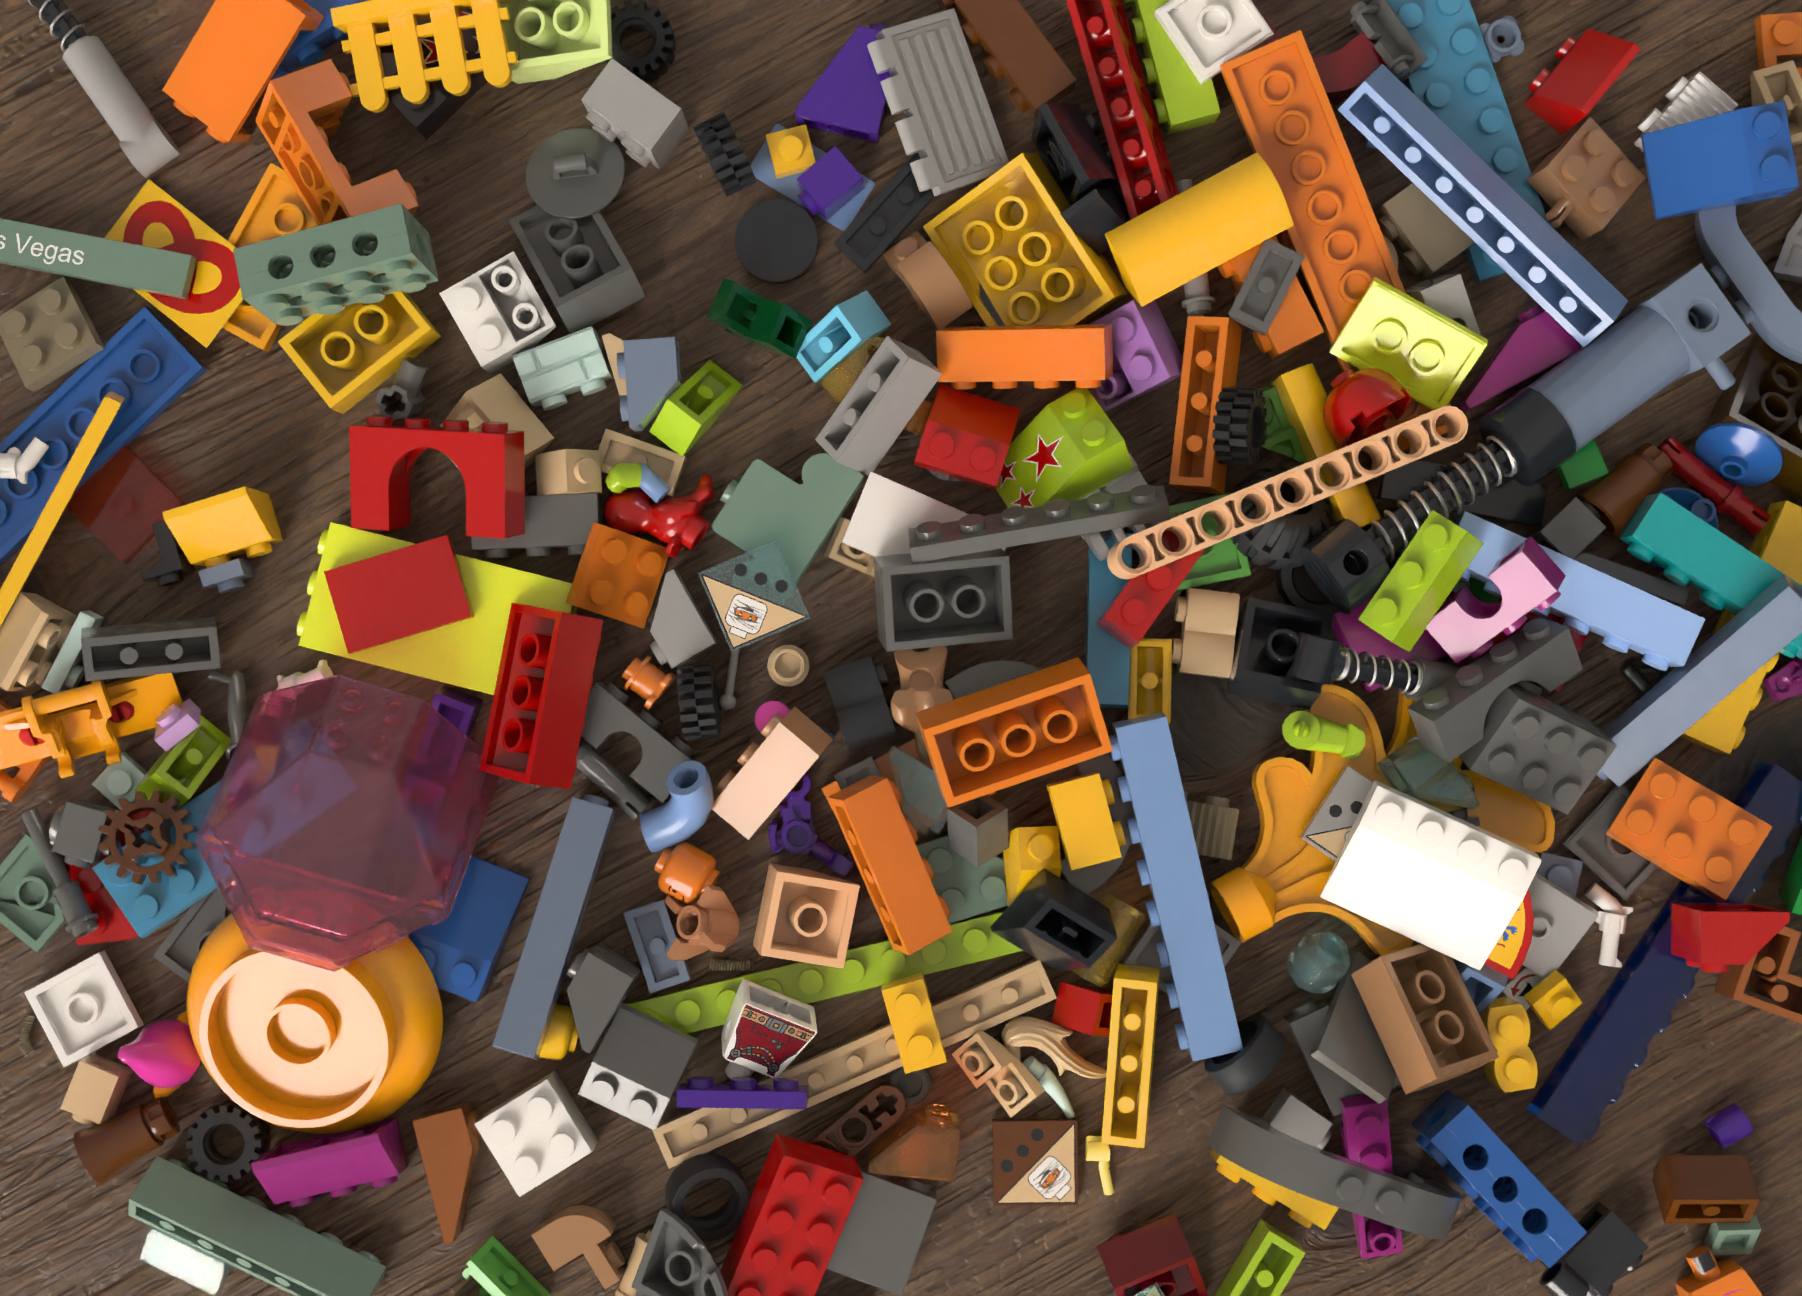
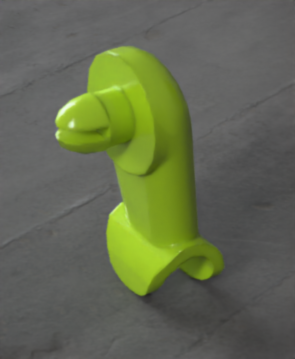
M1307 711L1291 713L1282 725V734L1285 741L1296 749L1340 753V757L1353 760L1361 754L1365 746L1366 737L1361 727L1352 723L1343 725Z

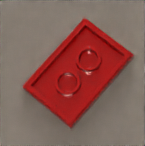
M444 535L324 571L348 654L474 617L450 535Z

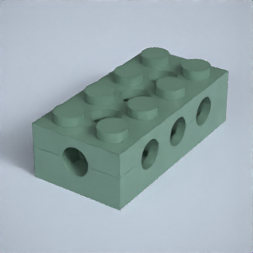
M401 203L233 249L242 298L273 323L282 326L298 324L303 320V317L317 313L323 315L336 314L341 312L344 306L358 302L364 304L382 301L385 295L398 291L406 293L417 292L424 289L426 284L439 281L429 233Z

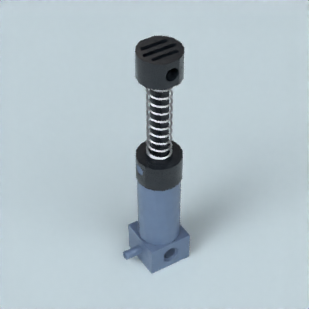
M1702 263L1666 282L1621 314L1622 320L1592 340L1588 345L1582 347L1528 387L1518 390L1496 409L1483 415L1479 420V430L1485 445L1478 443V451L1473 455L1464 453L1465 461L1462 463L1451 462V471L1445 474L1438 471V480L1434 483L1425 481V489L1420 493L1411 491V499L1406 503L1398 500V508L1393 512L1385 510V518L1378 522L1371 519L1372 527L1367 531L1362 530L1350 519L1342 518L1303 546L1300 550L1302 562L1307 573L1324 597L1342 613L1351 614L1374 597L1391 572L1387 563H1392L1395 560V552L1403 553L1408 543L1412 541L1432 510L1447 519L1449 514L1459 515L1462 512V504L1473 505L1475 495L1486 496L1489 485L1499 486L1502 483V476L1511 477L1523 486H1533L1546 474L1571 459L1579 449L1677 379L1705 367L1721 390H1726L1735 384L1736 379L1719 356L1752 333ZM1343 560L1348 565L1349 573L1344 568Z

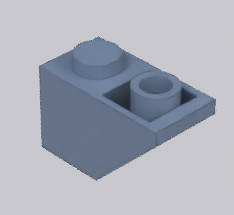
M675 337L623 340L624 352L617 353L618 375L620 379L626 378L627 395H620L622 421H629V427L633 431H643L663 408L667 399L682 386L679 342Z

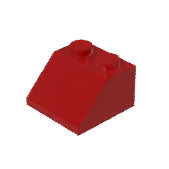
M1589 28L1577 39L1570 35L1553 55L1559 60L1553 69L1549 72L1546 68H1543L1527 88L1533 93L1523 105L1563 136L1588 115L1641 48L1633 42Z
M940 384L923 432L914 465L995 491L1021 409Z
M1672 903L1671 954L1686 959L1687 966L1701 967V971L1729 972V965H1746L1790 922V912L1759 904Z

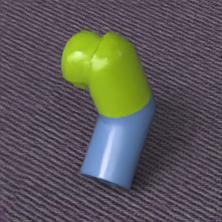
M618 463L610 468L605 482L610 491L619 494L627 488L640 487L656 503H659L671 490L644 463Z

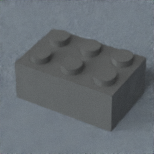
M1002 548L912 563L911 553L873 557L878 639L886 651L1013 639L1009 555Z
M1513 684L1503 690L1491 704L1484 722L1483 739L1459 755V757L1470 770L1568 815L1617 745L1593 721Z

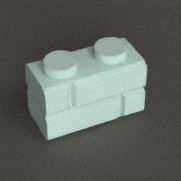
M592 326L513 356L530 404L534 407L542 405L544 411L566 404L568 402L566 396L575 392L582 391L583 396L602 391L607 387L605 381L614 378L599 336Z

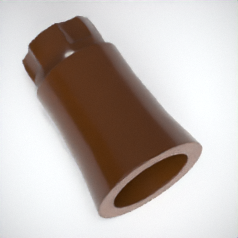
M1644 443L1633 454H1628L1609 474L1603 476L1576 497L1580 501L1588 502L1598 511L1601 517L1600 521L1606 526L1601 533L1610 538L1617 539L1646 496L1655 494L1662 487L1663 481L1671 475L1673 463L1663 451L1657 449L1653 444Z
M160 1097L147 1105L141 1104L101 1124L76 1131L74 1134V1144L88 1174L98 1184L103 1185L122 1169L151 1151L163 1146L164 1141L176 1136L180 1132V1125L169 1102Z

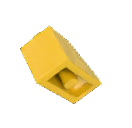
M1058 826L1019 827L1008 832L1009 848L1003 851L1008 907L1044 868L1060 878L1062 866Z

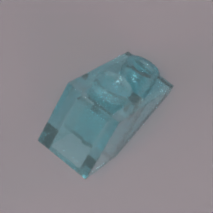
M1418 735L1377 763L1394 789L1429 805L1452 810L1475 809L1480 805L1473 794L1475 788L1470 779L1462 772H1459L1452 761L1448 762L1425 750Z

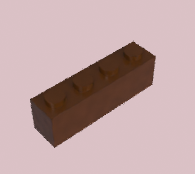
M937 0L944 11L952 8L955 9L957 17L961 22L960 26L965 40L971 46L977 44L986 55L983 59L986 68L996 80L1001 77L1011 89L1008 92V96L1020 113L1023 114L1027 111L1034 120L1041 105L1045 103H1058L1074 91L1077 79L1018 0Z

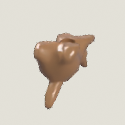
M947 646L931 647L930 649L927 647L897 650L894 652L901 689L895 691L890 703L892 716L903 728L915 732L918 757L924 763L930 758L915 713L954 700L950 690L943 687L944 670L948 654Z

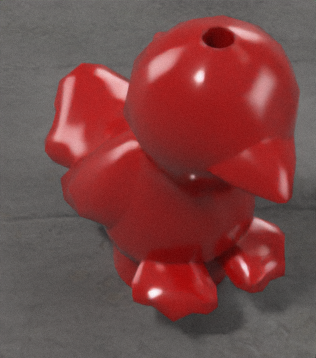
M703 474L695 491L684 497L669 498L656 504L649 502L651 498L641 488L624 490L620 494L615 493L605 503L603 509L605 522L608 527L627 534L649 533L660 541L668 543L666 554L669 557H677L684 546L690 550L695 549L708 531L710 522L701 517L703 507L715 497L713 479L710 474Z

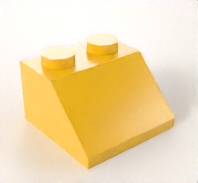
M245 486L162 512L166 524L190 564L206 566V568L232 561L231 557L246 553L247 558L268 554L273 551L271 545L283 542L269 493Z

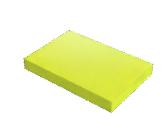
M1374 277L1332 344L1329 353L1360 370L1373 368L1390 373L1403 385L1415 401L1432 410H1436L1448 405L1487 346L1488 339Z

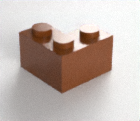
M1784 926L1746 965H1729V972L1720 974L1714 992L1802 1024V978L1787 973L1802 932Z

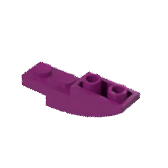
M1367 1095L1341 1098L1343 1124L1340 1125L1343 1157L1393 1174L1387 1100L1379 1104ZM1352 1212L1361 1259L1403 1252L1401 1229Z

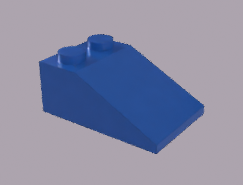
M1785 101L1742 108L1641 136L1655 220L1783 197L1799 187Z
M454 848L450 850L409 938L424 957L438 988L474 1002H478L486 996L531 879L530 877Z

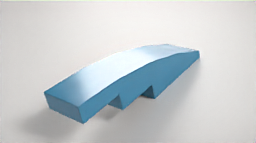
M1125 533L1126 537L1131 536L1132 533ZM1113 540L1105 542L1109 550L1116 544ZM1088 546L1085 667L1090 672L1100 707L1127 708L1130 648L1096 624L1126 582V579L1118 578L1112 574L1108 568L1107 558L1100 562ZM1126 547L1122 550V561L1126 566L1132 568V548Z

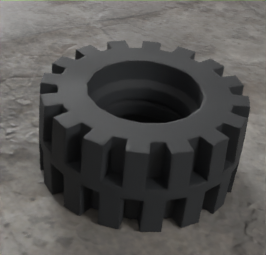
M228 1100L214 1105L201 1113L194 1120L195 1123L190 1126L187 1134L191 1136L186 1140V1148H191L192 1152L188 1155L190 1162L196 1161L198 1164L195 1169L199 1173L203 1171L208 1173L206 1178L210 1180L220 1178V1182H228L231 1179H239L252 1171L251 1163L262 1156L270 1146V1140H267L270 1128L269 1126H264L263 1121L265 1120L254 1116L237 1103ZM227 1123L234 1125L240 1130L244 1137L245 1145L239 1156L229 1158L217 1151L213 1142V1133L217 1126Z

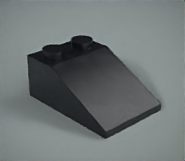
M1045 103L1038 108L1031 139L1070 205H1073L1094 189L1116 187L1119 179L1110 149L1104 151L1096 137L1100 135V130L1091 113L1087 112L1084 114L1078 104Z

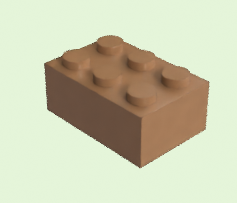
M1419 944L1380 956L1351 974L1406 1095L1467 1074L1499 1057L1452 957L1426 945Z

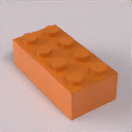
M1079 657L915 713L939 789L948 808L1113 751L1090 672Z

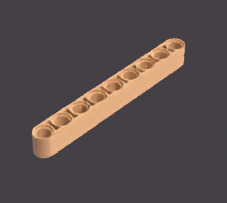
M1440 407L1128 536L1113 545L1109 550L1107 556L1108 568L1112 574L1121 579L1127 580L1138 577L1458 443L1465 437L1468 430L1467 417L1457 407ZM1437 419L1442 420L1447 425V438H1443L1436 431L1435 424ZM1398 435H1403L1409 441V454H1405L1399 449L1397 445ZM1360 450L1370 455L1372 459L1371 470H1366L1360 465L1358 460ZM1321 466L1327 467L1333 473L1334 483L1332 487L1325 485L1321 481L1319 476ZM1282 482L1288 483L1294 488L1296 496L1293 503L1287 502L1281 496L1280 487ZM1243 498L1250 499L1256 505L1257 514L1254 519H1249L1243 514L1241 510ZM1204 514L1211 515L1217 521L1218 531L1215 536L1209 535L1203 530L1201 520ZM1165 530L1171 531L1177 536L1179 547L1176 552L1168 551L1163 546L1161 538ZM1124 547H1131L1139 554L1140 562L1136 569L1129 568L1122 561L1121 555Z

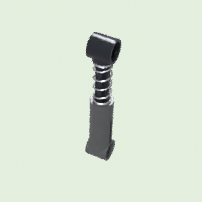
M1300 632L1290 675L1328 685H1333L1335 680L1348 678L1350 683H1354L1356 680L1365 681L1367 686H1371L1373 683L1380 684L1384 690H1388L1390 687L1399 688V691L1407 699L1418 701L1427 691L1440 686L1453 677L1462 667L1415 657L1407 663L1402 658H1396L1391 661L1386 655L1374 657L1368 651L1358 654L1354 649L1343 646L1342 641ZM1527 681L1515 683L1541 696L1542 688Z

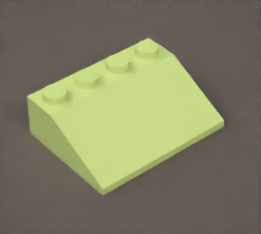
M511 0L510 2L500 4V8L507 7L510 12L511 20L504 21L503 25L508 52L515 51L518 55L519 64L511 65V81L517 84L556 79L613 58L610 0Z

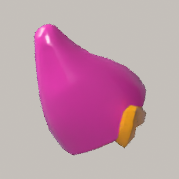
M186 1011L175 1020L163 1019L144 1027L132 1043L120 1047L118 1051V1058L123 1063L129 1065L145 1082L154 1086L155 1098L166 1097L182 1084L188 1082L200 1065V1057L192 1040Z

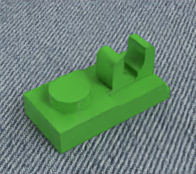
M493 1235L466 1263L468 1266L462 1272L465 1279L472 1276L482 1286L478 1292L483 1296L488 1293L491 1296H551Z

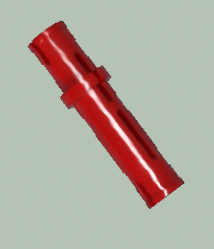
M1672 435L1668 436L1658 446L1673 463L1672 470L1674 473L1713 502L1717 513L1728 515L1748 531L1751 536L1758 533L1765 526V522L1770 519L1771 515L1768 512L1762 510L1742 493V487L1737 483L1731 485L1675 440Z

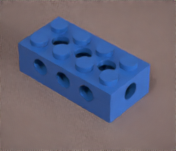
M1446 1090L1411 1123L1420 1133L1415 1141L1442 1168L1449 1164L1444 1172L1472 1200L1478 1195L1473 1203L1490 1221L1503 1231L1502 1234L1531 1263L1538 1258L1550 1268L1587 1233L1472 1108L1449 1090Z

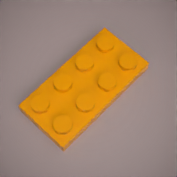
M272 163L269 164L228 239V242L236 248L318 226L285 170ZM243 300L222 328L269 352L282 325L273 323L247 301Z

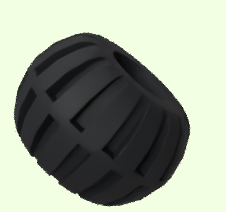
M1270 467L1252 473L1237 485L1233 493L1286 472L1291 468ZM1282 482L1280 487L1281 496L1287 502L1293 503L1296 496L1294 488L1290 484ZM1243 498L1241 501L1243 514L1249 519H1254L1257 514L1256 505L1250 499ZM1325 498L1231 537L1234 545L1238 543L1237 549L1245 557L1248 555L1252 558L1251 561L1259 566L1265 564V568L1274 570L1283 569L1286 566L1288 569L1303 565L1300 553L1301 548L1332 526L1329 501Z

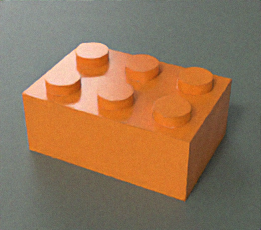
M1654 758L1606 835L1721 904L1726 901L1773 826Z

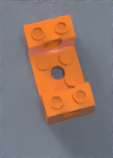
M331 59L270 80L255 122L318 226L400 203L414 215L419 206L416 193L409 182H404L397 169L351 186L350 175L346 167L341 162L337 163L331 153L327 138L336 135L340 126L338 119L343 116V109L348 107L353 96L350 92L348 78L344 73L338 72Z

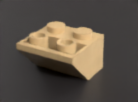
M20 592L0 628V687L6 691H40L78 616L36 593Z

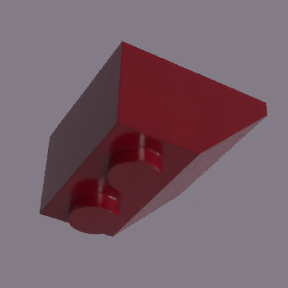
M1175 1214L1152 1219L1141 1228L1126 1234H1116L1110 1237L1107 1242L1097 1246L1116 1296H1149L1154 1285L1157 1286L1162 1296H1208L1194 1256Z

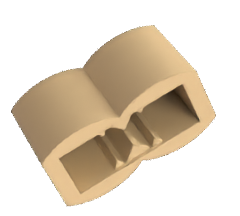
M1188 588L1185 590L1184 597H1177L1174 619L1181 622V632L1179 639H1172V663L1176 664V673L1223 679L1230 678L1240 594Z

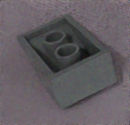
M536 205L508 220L570 334L590 327L646 297L632 267L600 211L586 217L569 219L553 216Z

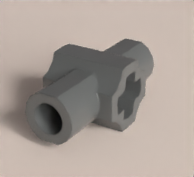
M411 357L403 358L393 384L381 388L376 396L375 403L380 409L379 416H392V424H404V418H409L422 411L426 399L422 395L421 388L430 369L428 365ZM400 393L403 396L402 399H397L396 394ZM400 401L406 403L404 408L399 406Z

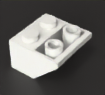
M514 251L439 293L480 366L490 374L513 362L514 355L532 349L556 327L555 322Z

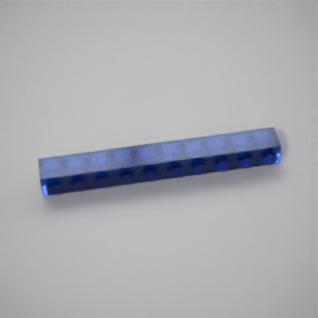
M1760 762L1733 801L1735 805L1773 827L1723 903L1743 904L1749 894H1754L1761 888L1766 879L1764 872L1773 859L1779 858L1786 851L1790 843L1788 836L1797 824L1802 823V781L1773 763ZM1682 880L1679 881L1526 1108V1110L1579 1146L1584 1139H1590L1597 1132L1601 1123L1599 1117L1608 1104L1611 1105L1619 1099L1624 1090V1080L1632 1069H1637L1644 1062L1648 1054L1646 1047L1655 1034H1660L1666 1029L1672 1018L1671 1010L1679 999L1685 998L1691 992L1695 985L1694 976L1700 967L1687 966L1686 959L1671 954L1672 903L1718 902Z

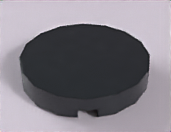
M781 199L759 202L746 211L737 225L735 236L737 255L747 272L761 282L777 285L788 283L808 272L816 259L819 245L815 223L806 210L792 201Z

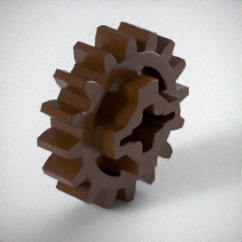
M155 790L150 800H148L145 792L142 791L135 792L134 803L123 797L118 799L122 810L119 812L107 810L106 815L112 820L110 826H99L98 831L108 835L107 841L98 844V849L111 852V855L104 861L105 865L112 867L119 864L120 867L117 870L116 876L125 879L133 872V883L140 885L145 881L146 875H148L150 882L156 885L161 884V873L163 872L169 877H177V870L174 866L177 863L190 864V860L184 855L186 849H197V844L188 841V835L197 832L198 828L194 825L185 824V821L192 815L191 811L188 809L176 811L180 800L174 797H170L163 804L164 794ZM156 809L154 812L151 811L147 818L136 820L132 817L140 811ZM173 824L176 830L175 844L172 843L170 828ZM135 828L150 831L152 837L162 847L145 844V839L141 837L142 834L137 832ZM122 832L125 835L126 847L124 850H122L121 847ZM161 856L165 858L158 864L141 866L150 857Z

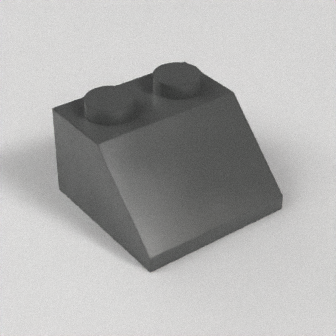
M602 943L597 944L592 950L585 948L582 954H578L567 972V976L573 979L567 988V993L582 1050L589 1054L602 1040L620 1005L624 1002L642 971L641 966Z
M622 1003L590 1065L578 1094L655 1131L699 1039Z

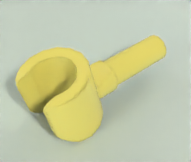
M1087 1136L1085 1142L1086 1161H1099L1098 1168L1104 1195H1112L1114 1188L1109 1169L1111 1154L1109 1144L1101 1143L1102 1136Z

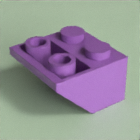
M1136 299L1091 323L1112 324L1113 376L1106 380H1101V387L1089 388L1104 412H1108L1149 393L1181 376L1183 356L1155 300L1144 306H1141Z

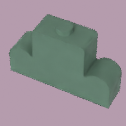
M819 453L811 456L804 463L802 468L803 484L799 485L759 459L754 460L740 482L733 479L727 486L720 499L725 505L712 524L713 530L718 535L754 557L753 561L743 563L747 567V573L744 576H738L734 573L733 586L784 606L865 480L864 475L835 462L827 453ZM762 572L766 574L767 582L764 585L756 584L754 578L757 573ZM779 580H784L788 584V589L783 593L778 592L775 588V584Z

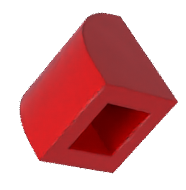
M1060 981L1051 1023L1091 1036H1109L1113 991Z

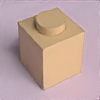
M562 449L535 454L537 496L602 493L600 450Z
M96 1054L80 1060L61 1109L73 1113L72 1118L82 1124L93 1126L107 1121L115 1116L133 1070Z

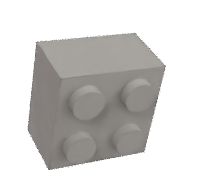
M612 58L581 99L588 112L586 118L593 124L592 129L611 143L615 138L620 140L621 144L627 148L626 153L644 167L651 163L658 169H661L689 131L686 119L679 106Z

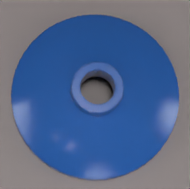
M1724 422L1712 425L1702 431L1695 444L1696 456L1731 484L1737 483L1742 486H1754L1769 482L1779 474L1784 461L1782 449L1773 437L1759 428L1743 423Z

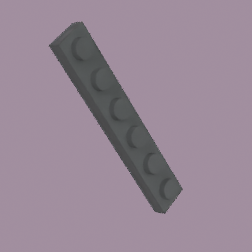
M1139 485L1127 492L1115 494L1098 492L1086 499L1074 501L1057 499L1046 503L1045 506L1027 509L1024 507H1011L1002 513L987 516L969 514L960 518V520L946 523L937 521L924 522L916 528L908 529L909 548L912 563L1170 520L1169 505L1163 485L1156 487L1153 485Z

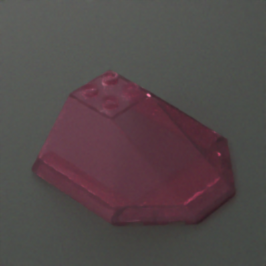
M341 675L259 694L195 840L197 849L202 859L205 860L228 909L235 918L248 948L336 972L351 965V961L374 950L375 952L381 951L408 938L410 933L429 924L436 925L449 918L500 778L498 775L479 770L483 749L423 699Z

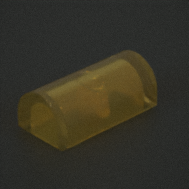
M1110 894L1103 905L1110 908L1118 939L1090 968L1071 969L1076 974L1106 989L1118 964L1121 962L1147 915Z

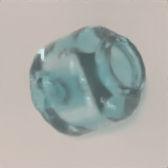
M1314 930L1307 933L1289 953L1287 968L1290 976L1300 988L1311 993L1323 994L1332 990L1345 976L1350 968L1351 958L1345 942L1338 935L1332 932Z

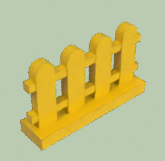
M370 0L330 9L333 26L347 34L349 40L341 41L344 53L352 54L357 83L349 85L350 92L353 97H360L363 107L371 112L379 113L387 108L389 103L388 91L401 88L402 95L406 100L413 104H422L429 98V82L442 80L444 88L455 96L465 95L471 87L470 74L482 71L484 72L485 79L494 87L502 88L507 86L512 80L511 65L519 64L517 53L515 51L508 52L503 25L504 21L511 20L509 9L507 7L500 8L501 3L510 2L511 0ZM467 10H472L473 14L460 17L458 13ZM431 18V23L422 25L417 23L418 20ZM385 27L390 28V31L377 34L376 29ZM475 28L481 58L467 61L462 30ZM434 36L439 67L426 69L421 39ZM393 45L398 75L385 77L380 47Z

